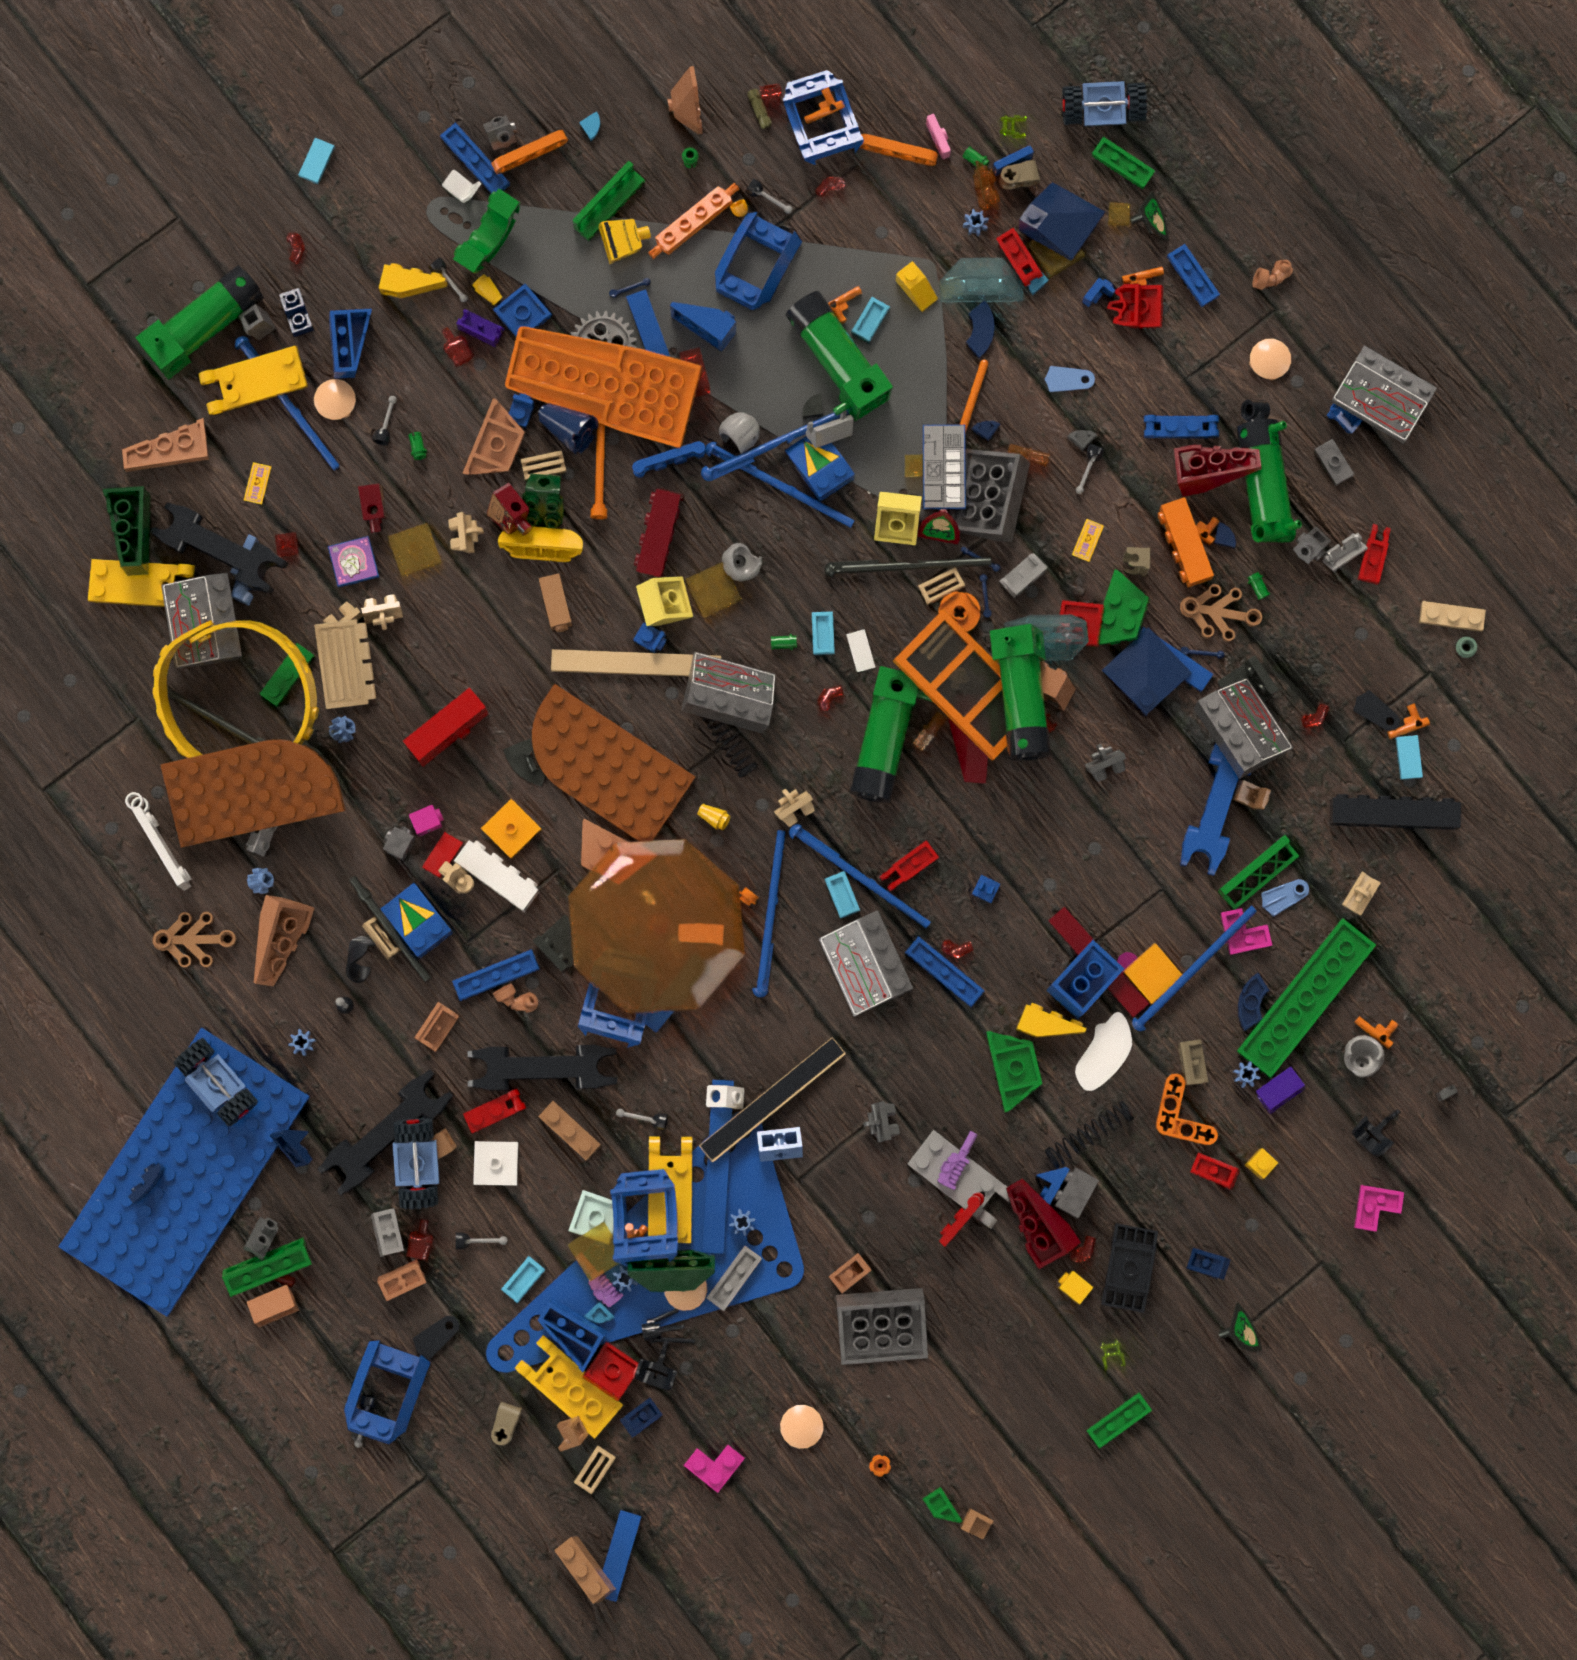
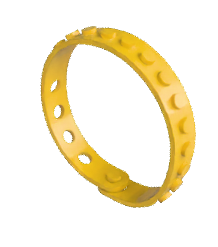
M210 620L179 636L169 645H165L159 654L161 657L153 671V697L156 702L157 716L162 722L164 732L182 756L190 758L203 754L186 740L173 717L167 692L169 664L177 649L184 642L189 640L191 644L197 641L202 643L210 639L212 633L223 628L243 627L253 629L273 639L289 655L300 675L305 693L304 720L293 742L302 745L305 740H309L314 730L312 727L319 712L314 678L298 647L277 629L250 620L230 621L213 626L214 623Z

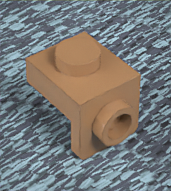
M1239 780L1233 800L1252 809H1264L1269 801L1271 790L1260 788L1245 780Z

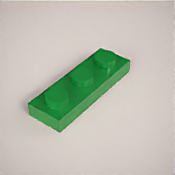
M1105 137L1101 139L1091 155L1141 189L1145 188L1155 173L1154 169Z
M296 643V646L309 665L315 655ZM289 655L260 692L262 697L276 707L280 705L300 678Z
M1138 1392L1086 1431L1100 1449L1151 1412L1152 1409Z

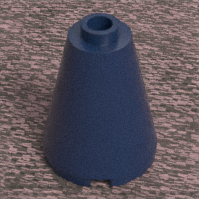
M551 403L543 405L538 412L539 421L574 454L584 452L593 441V429L597 430L598 419L595 416Z

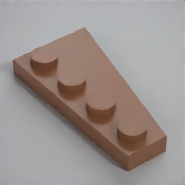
M204 418L196 420L197 422L191 425L178 427V430L167 434L165 432L160 434L158 438L153 440H145L122 449L125 472L209 460Z

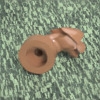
M1276 261L1271 275L1269 270L1261 267L1258 268L1254 275L1252 286L1263 290L1266 287L1277 286L1293 272L1290 261Z
M512 983L503 986L493 993L497 1002H502L507 1007L511 1006L510 1009L528 1013L534 1011L538 1006V999L531 992L514 997L516 990Z

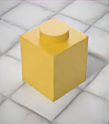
M1261 1148L1249 1159L1245 1166L1261 1180L1272 1171L1278 1162Z
M1074 1271L1070 1273L1065 1272L1058 1281L1060 1283L1058 1288L1077 1304H1081L1093 1289L1089 1283Z

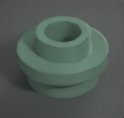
M1462 637L1456 643V651L1459 656L1470 658L1477 651V643L1471 637ZM1464 644L1469 646V651L1463 650Z

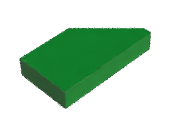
M941 1487L922 1498L934 1518L957 1523L963 1522Z

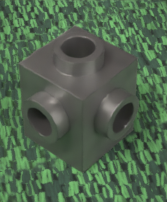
M506 115L495 117L490 122L483 124L493 150L507 148L512 143L517 142L514 135L518 133L513 121L509 122Z
M1315 526L1308 534L1303 532L1296 540L1298 544L1293 550L1301 560L1309 564L1313 559L1318 561L1325 554L1323 549L1331 540Z

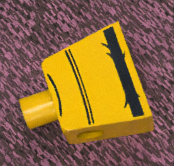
M634 219L603 221L598 226L609 264L639 252L642 249L641 240L651 238L649 227L637 228Z

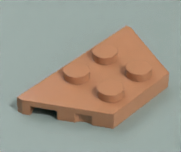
M494 398L464 468L463 474L465 475L510 472L524 438L525 432Z
M586 819L583 820L581 866L620 886L631 876L637 874L641 869L656 860V856Z

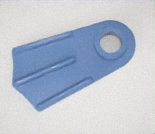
M1050 366L1045 381L1049 392L1089 389L1093 386L1095 377L1089 370ZM1083 377H1088L1089 382L1083 383L1081 379Z
M1298 879L1262 892V907L1274 917L1306 897L1309 893V886L1304 880ZM1297 885L1303 887L1302 893L1296 891Z

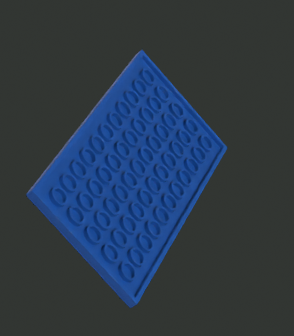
M202 1027L191 1044L204 1038L215 1050L210 1059L219 1054L244 1083L245 1088L258 1100L257 1105L247 1115L243 1116L241 1120L228 1127L217 1114L221 1107L211 1112L185 1081L187 1076H184L175 1067L58 1246L166 1317L170 1315L276 1151L278 1145L269 1135L280 1130H289L310 1098L309 1095ZM153 1163L156 1165L163 1164L165 1167L154 1188L137 1204L132 1203L128 1196L132 1193L131 1189L139 1183L145 1184L141 1177L145 1174L144 1169Z

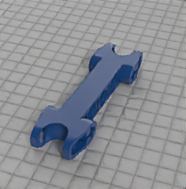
M1216 743L1213 746L1209 763L1218 766L1199 828L1191 825L1187 828L1182 843L1180 865L1186 867L1193 853L1203 852L1209 858L1208 874L1212 876L1215 875L1229 844L1230 838L1220 834L1238 781L1237 774Z

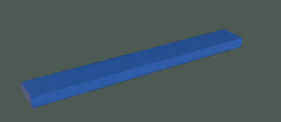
M712 1080V1085L734 1087V1081ZM718 1090L712 1094V1100L715 1103L720 1100V1092ZM711 1107L709 1137L732 1119V1108ZM730 1149L713 1163L709 1158L707 1161L703 1253L724 1254Z

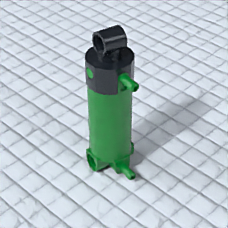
M1247 399L1241 405V416L1247 422L1237 426L1239 447L1259 449L1262 465L1261 470L1245 476L1252 520V537L1255 542L1289 543L1295 539L1296 529L1301 528L1302 523L1300 520L1293 521L1280 434L1281 430L1286 429L1287 424L1285 421L1279 422L1277 419H1267L1270 415V405L1266 400Z

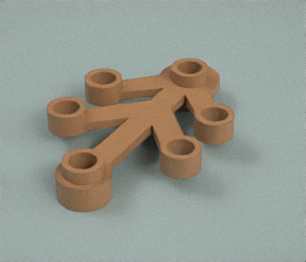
M1212 584L1206 592L1197 598L1186 597L1180 604L1181 613L1185 617L1195 620L1201 629L1202 637L1206 639L1213 636L1214 628L1206 623L1201 614L1211 617L1221 631L1222 639L1225 642L1233 641L1235 632L1229 629L1222 617L1245 621L1250 627H1256L1262 621V614L1257 609H1250L1247 613L1223 609L1231 602L1240 600L1242 592L1239 588L1231 589L1228 595L1212 606L1202 605L1211 597L1216 598L1221 593V587L1217 584ZM1211 588H1217L1218 593L1212 594ZM1233 591L1238 592V598L1232 597ZM1191 604L1194 606V610L1189 611L1186 606ZM1249 616H1255L1256 622H1251ZM1204 629H1210L1211 634L1206 635L1204 633ZM1226 632H1230L1232 634L1231 639H1227L1225 637Z
M183 912L168 930L162 929L154 934L153 945L160 951L168 950L178 960L181 967L188 968L192 964L191 957L183 955L174 945L183 944L200 960V964L203 967L209 968L213 965V958L205 954L196 944H221L225 948H230L235 945L237 938L230 930H224L219 935H197L206 925L213 923L214 917L209 912H203L200 915V919L183 936H175L184 925L187 926L192 922V916L187 912ZM184 915L189 916V920L186 923L182 922ZM205 915H210L209 922L203 921ZM226 936L232 937L230 943H225L224 939ZM162 937H167L166 944H161L160 939ZM206 957L210 958L208 965L203 964V959ZM183 958L189 959L187 965H182Z

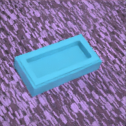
M315 138L298 174L299 177L319 184L335 146Z
M871 297L853 327L851 334L870 343L888 313L890 306Z
M812 612L813 655L835 654L833 612Z
M1418 735L1396 737L1400 780L1422 778Z
M845 871L824 879L840 919L860 911Z
M528 1256L501 1290L516 1303H519L544 1273L545 1269Z

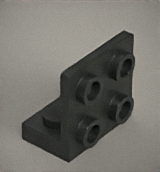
M1255 655L1249 658L1245 664L1217 682L1220 688H1224L1248 678L1263 702L1278 692V688Z
M563 915L541 937L538 935L533 940L534 944L563 974L594 946L590 939L567 915Z

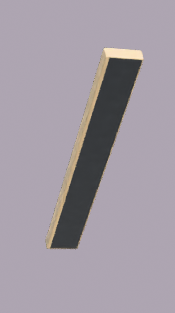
M832 1037L700 1144L699 1147L713 1163L846 1053Z

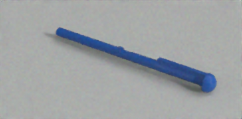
M240 336L235 340V348H241L248 359L260 356L247 337ZM286 394L277 396L333 471L338 469L340 465L303 418L301 411L293 405Z
M833 412L813 421V428L840 419V415L837 416ZM807 425L714 467L708 468L704 466L701 470V476L706 481H713L754 462V457L774 449L782 442L786 441L788 444L792 440L805 435Z
M710 442L705 448V452L709 457L713 454L724 461L736 457L716 446L717 442ZM752 464L739 468L850 528L854 524L855 520L800 492L795 487L789 486L757 469Z
M796 824L790 828L789 835L792 839L795 836L921 926L927 928L931 923L879 886L875 880L868 878L841 859L837 852L801 828L802 825Z
M777 830L757 988H752L753 994L760 998L765 997L769 992L768 983L774 943H771L775 907L778 904L777 893L786 832L782 830Z
M1250 906L1138 1020L1134 1017L1132 1021L1134 1029L1137 1031L1146 1030L1145 1023L1196 974L1257 910Z

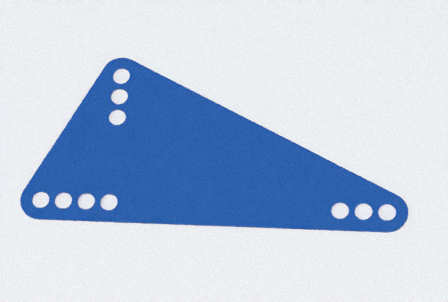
M741 1111L732 1114V1118H734ZM762 1123L751 1131L749 1137L742 1138L737 1142L734 1151L729 1156L724 1254L705 1253L707 1255H715V1273L706 1280L707 1294L705 1300L693 1310H679L678 1313L656 1322L655 1324L659 1323L660 1327L719 1310L720 1308L709 1301L707 1297L744 1246L759 1255L762 1260L727 1307L792 1288L801 1281L804 1265L773 1161L760 1162L757 1132L764 1131ZM699 1146L692 1151V1167L698 1166L702 1168L704 1178L700 1182H692L691 1243H678L677 1251L695 1250L702 1252L707 1166L704 1163L706 1154ZM648 1194L627 1212L628 1223L633 1224L634 1231L635 1229L638 1230L641 1225H645L648 1228ZM739 1209L742 1211V1214L750 1211L749 1219L755 1218V1221L751 1222L750 1226L762 1233V1243L757 1246L748 1243L747 1235L751 1231L749 1228L746 1230V1236L740 1230L735 1234L737 1228L729 1226L735 1220L731 1215L738 1216ZM746 1217L737 1219L739 1228L748 1226ZM613 1237L610 1245L596 1241L583 1253L598 1272L602 1270L605 1272L606 1279L608 1278L611 1283L617 1281V1277L613 1273L619 1274L621 1272L620 1266L624 1270H628V1265L625 1266L613 1261ZM769 1245L774 1246L778 1251L777 1258L772 1262L765 1261L762 1257L763 1248ZM577 1260L489 1342L486 1356L489 1364L495 1370L504 1373L515 1371L516 1365L521 1360L529 1366L547 1361L550 1355L536 1344L542 1335H545L565 1353V1350L544 1328L541 1331L533 1330L530 1327V1319L534 1315H541L551 1299L556 1300L583 1317L599 1302L593 1295L594 1290H591L589 1280L592 1279L591 1276L587 1274L586 1270ZM783 1261L789 1262L793 1268L792 1274L786 1278L780 1277L776 1271L777 1265ZM623 1273L620 1282H625L628 1285L631 1277ZM618 1283V1284L613 1285V1286H615V1287H616V1290L619 1291V1288H620L621 1285H619V1283ZM639 1283L638 1285L632 1284L630 1292L627 1287H624L622 1291H619L623 1294L619 1301L611 1307L603 1304L615 1318L606 1323H594L608 1331L601 1345L605 1344L606 1341L609 1343L642 1333V1324H646L647 1319L658 1317L676 1308L668 1302L665 1292H650ZM518 1330H525L529 1333L530 1340L525 1346H519L514 1342V1334ZM502 1345H509L513 1348L514 1355L508 1361H503L498 1356V1349Z

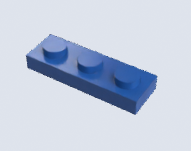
M1185 244L1167 255L1168 260L1201 307H1204L1220 296V293Z

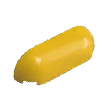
M532 526V530L524 536L518 530L512 534H507L503 531L498 539L500 549H505L510 553L511 557L521 559L569 562L571 558L578 554L580 555L583 548L581 537L567 529Z

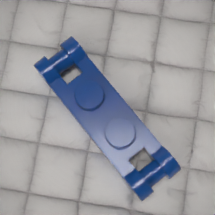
M1218 415L1144 416V423L1146 424L1144 438H1219V430H1217V424L1219 423ZM1154 424H1160V430H1154ZM1203 424H1209V430H1203Z
M698 441L638 460L633 463V474L641 478L647 471L653 469L660 471L672 463H675V465L682 464L687 461V458L693 456L698 459L705 456V445Z

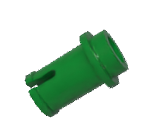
M968 147L962 156L976 166L978 171H984L990 163L987 156L983 157L972 147Z
M687 148L682 153L684 165L691 169V165H693V168L697 165L698 152L694 148Z
M414 432L415 436L410 433L408 437L412 448L411 456L414 457V460L426 458L428 452L427 449H424L422 433Z
M1259 572L1247 578L1249 580L1248 584H1251L1257 599L1261 600L1269 596L1270 592H1268L1262 580L1263 575H1260Z
M792 633L790 636H771L772 650L785 648L793 650V648H797V637L792 635Z

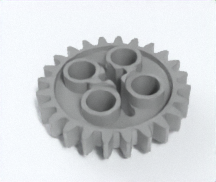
M596 311L595 318L588 314V321L581 318L582 326L575 324L578 332H571L573 336L588 339L591 338L587 337V335L591 334L596 340L612 343L616 338H620L624 342L623 345L637 348L631 345L637 340L634 337H630L634 334V330L627 331L630 325L629 322L622 324L623 317L616 320L615 313L608 317L607 311L604 312L603 316H600L599 312ZM603 326L606 329V333L599 336L594 332L595 329Z

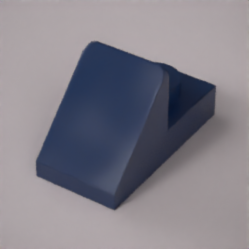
M280 1130L269 1135L295 1167L308 1165L312 1160L307 1149L300 1144L309 1133L308 1131Z
M1193 1248L1187 1269L1215 1279L1224 1280L1231 1259Z
M648 1398L620 1419V1422L633 1438L663 1414L652 1399Z

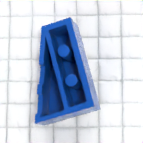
M372 309L330 311L329 326L334 379L355 378Z
M554 1299L547 1303L537 1320L565 1350V1353L578 1365L582 1373L587 1369L608 1332Z

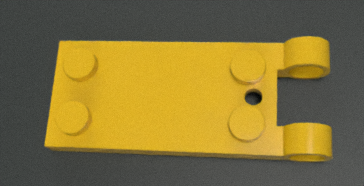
M297 346L218 369L206 370L198 374L201 385H208L219 381L222 390L223 400H215L206 404L209 415L220 414L308 387ZM229 384L232 385V389H231V390H228V389H227V386H228Z
M92 559L88 601L165 607L161 585L176 582V577L193 578L195 566L189 564L149 563L148 575L128 576L121 568L119 561Z
M649 1136V1170L664 1169L674 1183L678 1216V1243H691L692 1137H681V1156H660V1137ZM668 1162H673L674 1166L669 1168L667 1164ZM664 1192L648 1194V1236L666 1235Z
M542 1335L536 1344L550 1355L548 1360L537 1372L523 1360L516 1365L515 1369L570 1418L579 1416L587 1432L595 1439L621 1409L623 1404L583 1379L582 1376L585 1371L582 1373L578 1365L545 1335ZM548 1367L553 1368L552 1373L547 1372Z

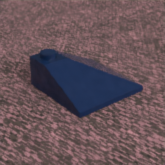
M1052 182L1030 203L1019 219V232L1072 261L1104 216L1105 211Z
M1149 627L1102 670L1144 716L1148 715L1191 674V671Z

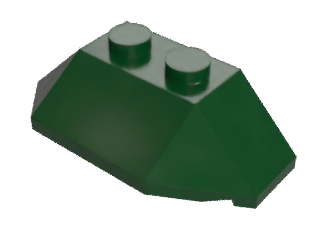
M678 1250L677 1256L670 1262L668 1258L628 1262V1276L650 1292L693 1291L715 1273V1255H707L695 1250Z

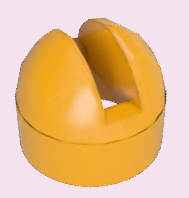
M744 199L730 205L732 213L737 217H744L748 212V206Z

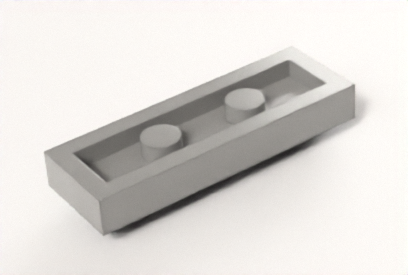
M744 1246L707 1299L724 1311L762 1258Z

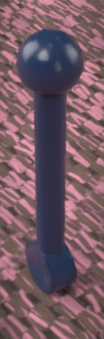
M644 278L641 282L619 290L611 289L609 295L611 298H616L618 294L643 285L649 286L651 280Z
M962 547L960 550L962 553L973 558H982L965 547ZM991 563L990 567H992L993 571L998 572L1000 565Z
M982 574L979 579L982 582L985 606L983 616L989 618L992 612L989 610L986 586L988 577Z
M1182 647L1180 650L1184 655L1217 656L1219 659L1225 656L1223 651L1189 650L1187 647Z

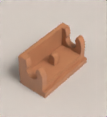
M438 1002L416 1034L415 1039L436 1052L460 1016Z
M416 1259L379 1276L377 1282L386 1301L425 1284L426 1280L420 1268V1263Z
M288 1285L247 1301L254 1324L258 1327L299 1311Z

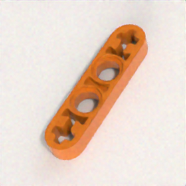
M563 130L555 131L496 158L491 165L496 174L504 173L567 143L568 139Z
M861 134L864 139L863 144L859 147L861 149L928 166L936 165L938 153L933 150L869 134Z

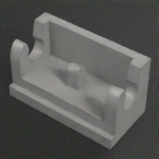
M844 411L840 414V419L814 428L813 422H809L805 435L815 448L832 443L853 434L854 418L851 415L846 418L847 412Z
M1033 553L999 582L1015 599L1041 577L1048 567Z
M394 1208L371 1214L380 1257L404 1251Z

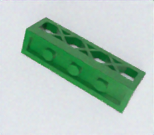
M630 161L614 175L572 220L574 229L588 241L600 231L599 224L603 221H609L645 183V179L634 171V166Z
M1286 835L1218 890V893L1233 910L1237 909L1299 857L1289 845L1290 840ZM1285 847L1292 857L1287 861H1278V851ZM1275 855L1274 860H1269L1272 856ZM1265 862L1274 863V872L1271 875L1261 874L1262 865ZM1277 864H1283L1277 869ZM1248 876L1258 877V884L1255 888L1245 887ZM1261 877H1266V879L1261 882ZM1243 881L1242 887H1236ZM1233 889L1242 890L1241 900L1236 904L1227 895Z
M303 1237L268 1251L262 1260L256 1256L224 1269L222 1279L230 1297L311 1265L312 1261L306 1249L305 1239Z

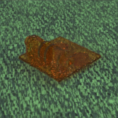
M975 161L977 167L973 175L975 189L981 190L976 193L977 196H980L977 197L979 208H982L983 211H988L990 206L998 210L1000 197L994 186V182H996L993 170L979 161Z

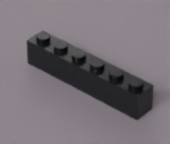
M1336 794V797L1330 800L1329 825L1458 830L1461 828V802H1455L1454 798H1443L1442 801H1434V798L1422 797L1421 801L1412 800V797L1407 796L1399 797V800H1392L1391 796H1378V799H1370L1369 795H1357V798H1349L1347 794Z

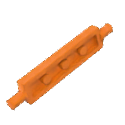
M733 183L726 190L719 186L716 187L655 237L657 246L648 252L650 257L655 259L661 252L670 255L732 204L731 196L740 190L736 183Z

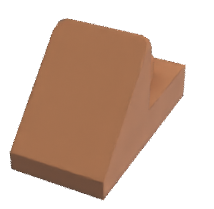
M857 1253L828 1277L839 1291L843 1293L868 1274L871 1269L859 1253Z

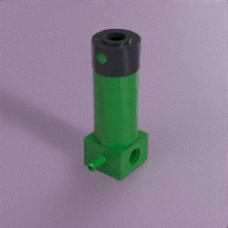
M237 265L167 322L162 324L158 319L135 338L146 354L169 380L191 363L188 358L190 354L232 323L244 311L262 301L264 296L252 277Z
M819 291L804 296L791 306L785 314L800 337L804 339L840 390L839 400L841 404L833 409L835 415L838 416L848 409L856 422L890 400L893 390L892 384L877 363L873 366L869 364Z
M1032 624L991 630L992 658L1000 664L1008 758L1013 761H1032L1051 755L1040 667V661L1046 660L1043 631Z
M883 666L879 668L872 697V706L857 766L854 770L853 782L849 790L850 794L867 801L878 803L891 802V794L896 782V773L916 698L932 702L923 691L918 690L919 687L903 671ZM899 686L902 690L895 692L892 690V687Z

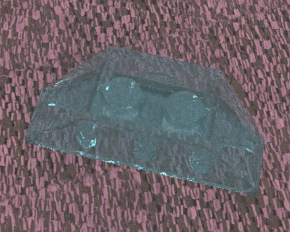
M960 258L939 282L940 302H983L984 300L986 302H1023V282L1003 258Z
M1072 614L1030 615L1004 623V628L1032 624L1043 631L1046 660H1072L1089 642L1087 622Z

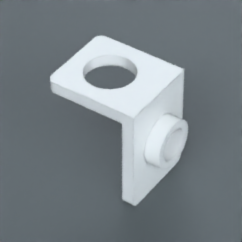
M452 170L443 182L442 187L462 203H465L472 198L481 183L472 184L456 170Z
M722 1085L707 1086V1107L743 1109L744 1088ZM718 1090L720 1092V1100L715 1103L712 1100V1094Z

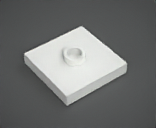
M475 1141L474 1185L517 1186L518 1142Z

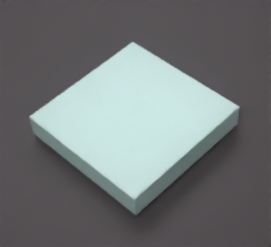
M583 1190L568 1231L610 1245L613 1237L612 1200Z

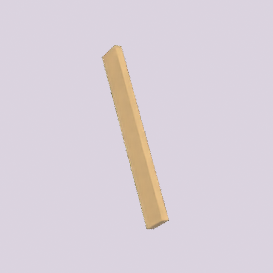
M552 649L551 672L689 677L693 655Z

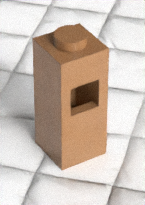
M559 573L539 578L551 630H556V632L568 630L572 623Z

